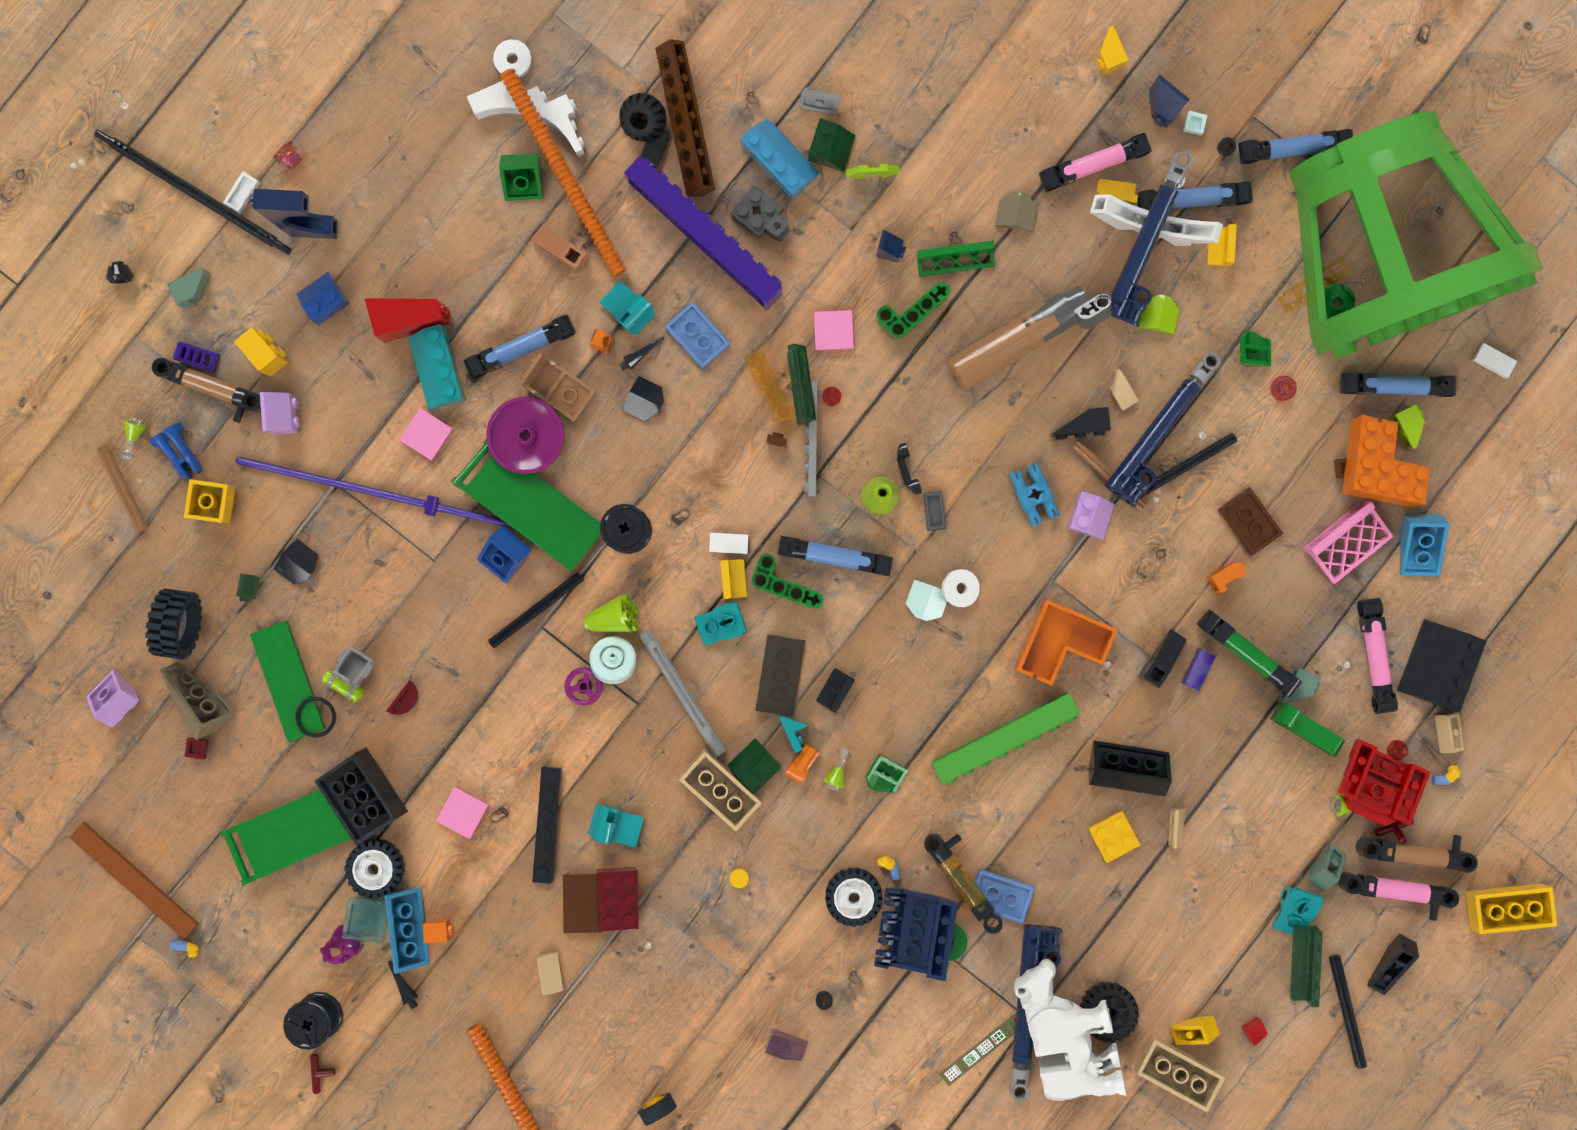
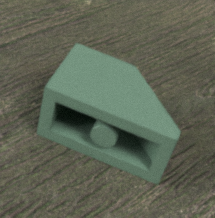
M201 268L167 283L176 305L182 308H191L202 299L211 276L207 270Z
M1294 667L1291 673L1303 683L1291 697L1281 692L1277 701L1288 704L1312 696L1319 689L1321 678L1302 668Z
M1330 844L1313 864L1308 880L1321 891H1325L1338 883L1346 855Z

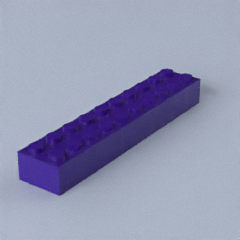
M639 156L624 172L627 182L764 309L768 310L782 295V282L775 275L771 277L767 273L768 269L761 262L757 264L752 259L754 256L747 249L743 251L738 246L739 242L731 236L729 238L724 233L725 229L720 224H714L706 211L698 210L697 204L690 197L685 198L682 194L683 191L676 184L672 186L668 181L669 178L662 171L658 173L654 169L655 165L648 158L643 159Z

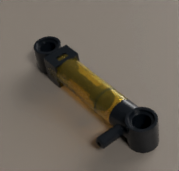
M929 834L924 842L926 851L930 853L956 888L977 920L980 922L983 919L984 929L991 934L998 933L1003 926L1001 915L994 912L995 907L985 897L950 849L962 840L960 835L956 834L945 842L940 834ZM930 839H937L940 845L937 848H931L929 846ZM990 918H995L998 920V925L990 927L987 922Z

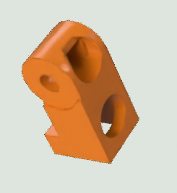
M595 329L589 347L608 354L614 338L606 332Z
M1232 562L1208 576L1207 579L1216 594H1222L1228 590L1225 586L1227 583L1245 576L1246 567L1241 562Z

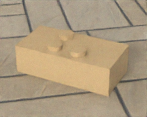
M705 748L679 775V781L735 831L762 804L759 796L753 794L738 777Z
M1152 1034L1134 1066V1070L1139 1076L1207 1113L1225 1080L1224 1075L1220 1071Z

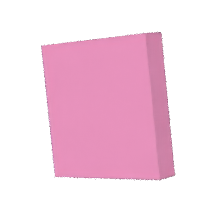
M852 310L814 312L815 351L854 349Z
M420 408L400 438V441L433 461L450 436L453 428Z
M455 786L436 821L471 839L489 804Z

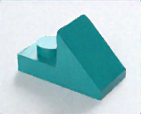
M785 715L779 716L795 753L801 751V745L804 742L800 734L796 735L795 732L807 727L808 724Z

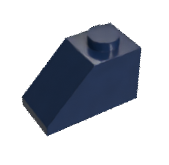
M883 230L876 257L898 263L899 257H904L906 249L903 246L904 240Z

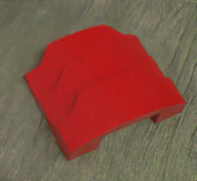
M1356 739L1349 754L1350 759L1337 793L1344 796L1348 810L1382 826H1387L1397 821L1411 825L1431 772L1415 764H1405L1377 751L1378 747L1361 739Z

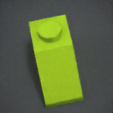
M1416 404L1389 416L1390 421L1398 422L1397 434L1406 450H1411L1418 446L1425 423L1423 411Z

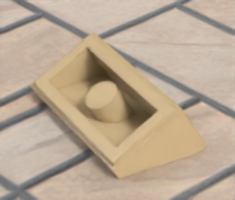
M1459 713L1436 715L1435 722L1440 753L1463 751L1464 744Z
M1170 808L1168 845L1175 849L1183 846L1184 808Z
M558 952L538 955L537 964L542 995L546 996L563 991Z

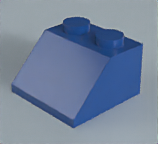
M328 272L297 293L301 306L312 322L317 325L322 324L350 304Z
M501 526L488 538L477 560L503 582L507 583L523 565L532 550L504 526Z

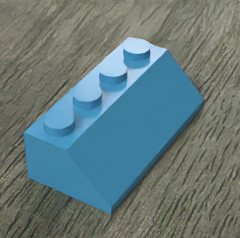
M769 119L753 126L740 138L741 146L791 200L795 199L820 175Z

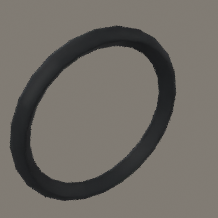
M308 698L299 705L296 711V724L300 731L309 737L325 736L335 725V709L324 698ZM321 701L330 708L332 722L324 732L314 734L302 727L300 712L307 703Z

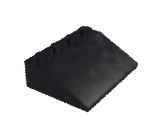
M1423 619L1397 691L1445 710L1460 713L1487 640Z
M367 747L354 753L315 780V783L356 845L408 812Z

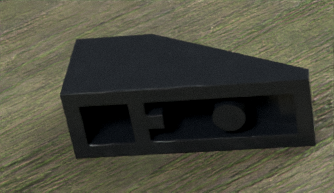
M1399 933L1387 947L1367 983L1368 987L1385 995L1419 958L1417 943Z

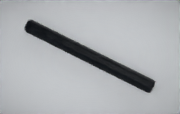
M1234 433L1225 436L1156 477L1155 483L1151 485L1145 494L1141 495V498L1236 443L1237 438Z
M579 572L575 573L488 640L489 644L496 648L584 580Z
M1338 954L1329 956V961L1354 1063L1358 1069L1366 1068L1367 1062L1341 957Z

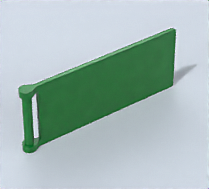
M486 439L483 442L482 448L461 473L451 480V483L569 571H572L601 535V523L535 473L519 474L501 466L493 456L489 458L466 486L463 481L489 451Z
M317 790L220 832L222 838L224 837L240 873L242 886L352 839L321 790ZM237 832L254 872L252 876H249L232 833Z

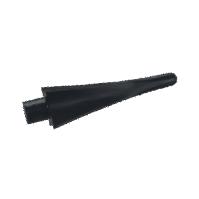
M660 337L647 346L624 356V361L619 364V367L622 371L628 367L632 370L664 338Z
M391 960L388 961L403 1005L408 1003L412 1010L418 1006L415 1000L418 995L400 973L394 974L393 962Z

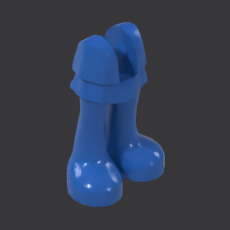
M179 422L164 429V433L155 435L149 442L153 447H158L164 452L181 478L189 481V479H192V476L187 466L189 465L196 474L202 472V467L196 455L190 451L183 441L181 433L184 427ZM168 438L178 449V451L183 457L182 459H180L178 455L175 453V451L168 442Z

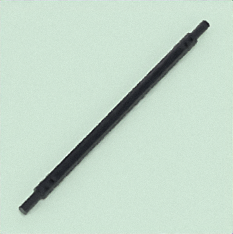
M99 129L95 131L94 136L109 144L110 148L270 247L274 246L287 255H290L292 252V248L277 240L276 236L115 137H110Z

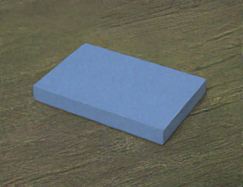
M693 301L664 326L702 370L731 345Z
M979 868L973 890L980 900L987 897L995 907L994 912L1000 914L1001 917L1021 924L1024 923L1035 887ZM969 898L967 905L973 907L975 904Z

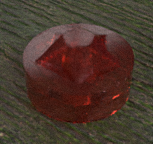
M836 387L826 388L822 394L823 402L831 407L838 405L841 401L840 390Z
M1393 740L1387 746L1388 755L1395 760L1404 759L1409 752L1408 746L1401 740Z

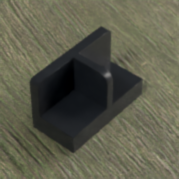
M834 668L816 701L836 713L855 679Z

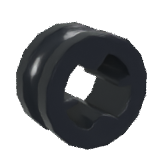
M1230 137L1223 138L1217 145L1218 153L1222 156H1229L1236 149V143ZM1227 142L1229 143L1228 146L1231 145V149L1224 151L1222 145Z
M827 991L819 992L816 996L817 1007L822 1010L829 1009L833 1003L832 995ZM824 995L828 997L827 1001L829 1003L827 1005L826 1003L824 1005L820 1004L821 1000L819 998L821 996L823 998Z

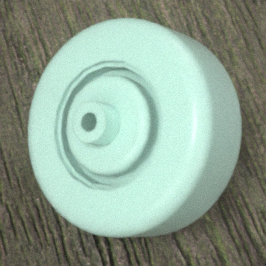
M610 636L603 638L593 646L590 652L591 670L596 678L604 683H622L630 678L635 671V650L627 640L621 637Z

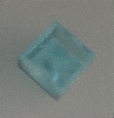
M356 896L350 897L347 902L342 938L382 943L386 937L388 924L385 900Z

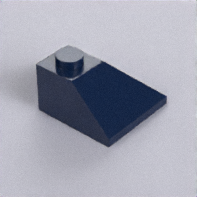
M1161 75L1158 76L1149 89L1151 117L1154 118L1157 125L1167 128L1190 100Z

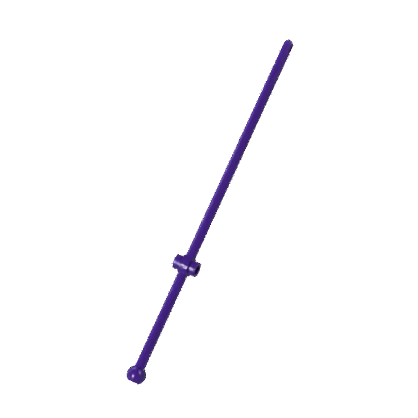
M237 457L235 460L240 465L425 508L424 514L435 516L436 511L512 528L498 517L438 503L439 497L428 495L427 500H422L242 457Z

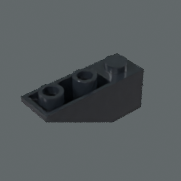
M1109 407L1088 409L1050 434V437H1056V440L1067 439V436L1075 435V438H1084L1086 434L1094 433V437L1106 435L1105 432L1111 430Z
M1170 629L1139 674V677L1153 687L1160 688L1171 672L1187 639Z

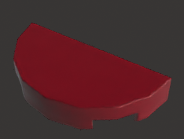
M411 680L408 681L386 712L401 715L415 707L418 700V691Z

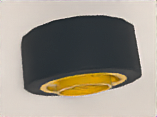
M666 1093L646 1103L638 1113L644 1125L648 1126L668 1116L677 1108V1105L671 1094Z

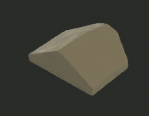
M1014 192L999 201L995 226L1033 232L1037 205L1026 193Z

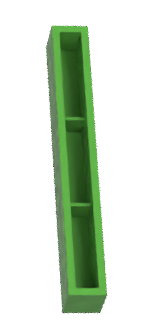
M1065 692L931 761V764L942 784H952L957 781L956 777L962 774L967 776L974 772V768L989 765L991 759L995 757L1000 759L1008 755L1009 750L1013 748L1017 750L1024 747L1026 741L1030 739L1035 741L1043 736L1042 733L1048 730L1049 732L1060 728L1059 724L1065 721L1070 723L1076 720V716L1080 712L1070 693Z

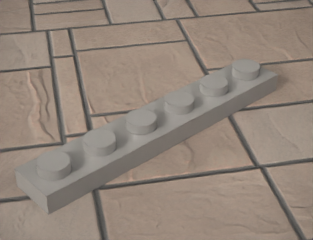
M810 381V386H806V397H809V405L805 407V417H809V424H805V436H809V443H805V455H809L808 462H805V474H808V481H804V493H808V497L816 498L818 381Z

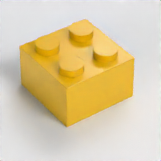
M251 327L234 341L255 368L272 377L288 363V360L285 358L287 356L280 347L277 348L273 344L275 341L273 337L262 329L258 330Z
M189 479L184 518L230 524L236 486Z

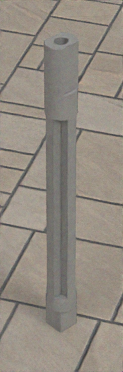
M651 629L640 634L639 637L688 712L713 755L717 757L725 752L726 748L707 721Z

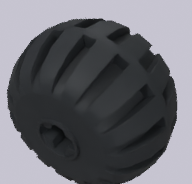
M636 93L629 96L620 108L619 120L621 128L627 136L636 141L646 142V140L655 139L654 135L659 136L666 125L664 106L657 98L647 93ZM643 113L647 115L645 120H641Z

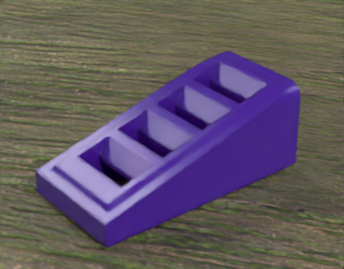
M179 341L173 360L215 372L220 354ZM194 350L195 353L192 361H190L192 351ZM203 353L201 362H200V364H199V363H198V360H199L200 354ZM208 355H210L209 365L205 366Z

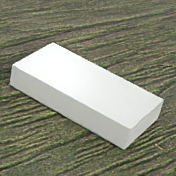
M242 171L223 204L241 215L251 196L254 195V189H257L261 182Z
M1485 343L1480 345L1472 361L1505 379L1509 378L1517 363L1516 360Z
M710 533L709 552L748 554L749 535Z

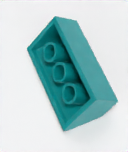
M438 324L421 329L408 337L428 410L431 411L466 401L446 328Z

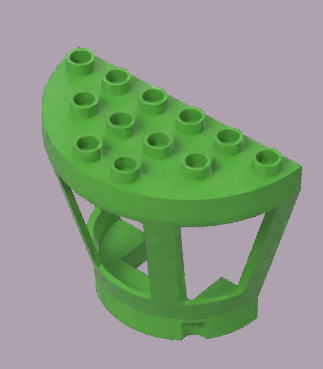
M1435 110L1428 113L1426 111L1418 112L1372 128L1340 142L1324 152L1314 155L1288 172L1297 194L1309 329L1318 355L1331 350L1334 359H1338L1358 351L1354 341L1367 337L1370 346H1373L1404 332L1413 331L1431 322L1463 312L1476 305L1479 306L1511 292L1522 290L1537 284L1534 273L1544 269L1533 243H1525L1461 158L1458 149L1444 133ZM1430 158L1494 245L1497 252L1415 282L1411 276L1377 179L1395 170ZM1347 191L1352 196L1385 294L1327 319L1316 208L1320 204Z

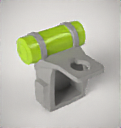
M349 646L338 657L336 668L325 672L322 683L327 685L328 688L339 692L346 699L356 703L363 697L364 689L360 685L373 671L374 661L362 652Z

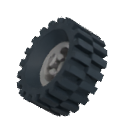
M164 588L158 592L159 595L154 597L155 602L151 603V612H148L147 617L149 621L146 622L148 630L145 633V638H148L146 646L149 647L148 651L153 656L184 660L188 658V655L192 654V649H195V641H198V632L201 631V599H198L199 595L194 592Z

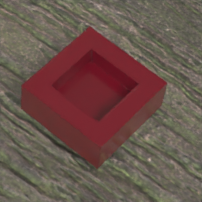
M188 737L184 757L206 759L209 740H195L193 737Z

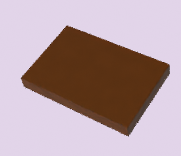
M1250 487L1217 509L1250 556H1253L1284 534Z
M563 874V933H602L603 931H599L597 927L596 874Z

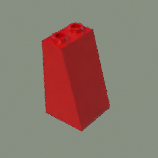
M364 299L374 335L384 343L411 336L421 329L438 324L443 326L450 325L449 318H452L449 307H446L438 299Z

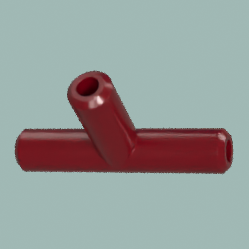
M1397 821L1375 829V833L1377 836H1382L1394 832L1400 843H1405L1407 838L1401 828L1410 825Z
M311 1054L313 1094H318L321 1092L320 1077H333L335 1069H319L318 1054Z

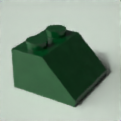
M820 118L808 153V161L844 172L856 135L837 123Z
M756 738L728 764L739 780L753 794L782 768V765Z

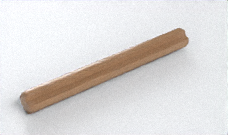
M1077 440L1072 445V449L1108 481L1114 472L1080 440ZM1140 497L1135 508L1140 511L1147 503Z
M107 445L98 447L97 452L136 532L140 533L147 530L148 527Z

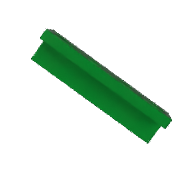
M994 240L918 250L916 258L919 277L995 267L993 255L995 248ZM982 253H989L990 263L983 264L977 258ZM961 256H968L972 259L969 266H963L958 262ZM944 258H948L953 262L952 266L947 269L943 268L939 263ZM922 261H930L935 266L931 271L923 272Z

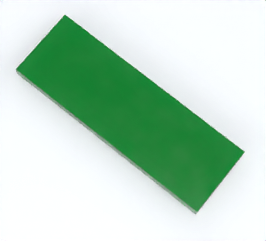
M284 621L251 633L250 637L287 741L291 742L307 736L298 728L295 716L299 705L304 700L315 696L289 623ZM311 701L304 705L300 712V723L310 733L326 729L316 701Z

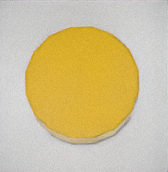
M742 868L734 869L730 874L731 884L736 888H743L747 885L749 881L748 872Z

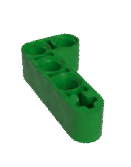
M943 282L937 283L900 316L891 307L882 306L877 312L876 321L893 340H901L947 300L950 294V287ZM938 290H944V294L939 295L935 300L934 297ZM928 301L931 304V308L924 309L921 303ZM887 312L890 315V319L883 320L880 314ZM915 314L917 321L910 322L907 319V315ZM900 326L903 333L900 335L895 334L893 327Z
M763 554L759 558L752 577L754 587L813 609L822 606L823 596L819 592L772 575L776 561L771 554ZM765 557H770L773 561L772 566L769 568L762 566V560ZM758 575H763L766 578V583L763 586H758L755 583V578ZM778 581L784 584V590L780 593L773 590L774 583ZM794 588L801 589V598L794 599L791 596V591ZM805 591L810 592L807 595L810 597L818 595L820 603H816L815 606L811 605L812 601L806 599V603H803L802 600L805 597Z
M1280 702L1270 718L1272 721L1329 755L1337 756L1345 742L1343 738L1304 716L1297 708L1287 703Z

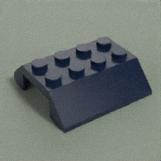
M886 888L885 897L891 899H884L883 904L896 906L895 911H882V916L886 918H881L879 936L882 937H879L877 942L882 945L888 944L890 947L889 949L876 950V955L878 956L875 957L874 966L889 969L890 966L927 974V978L946 981L958 903L938 895L908 889Z

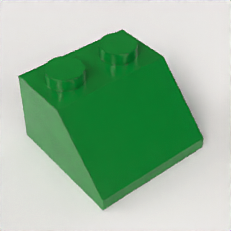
M539 153L501 155L499 171L505 201L543 199L542 168Z

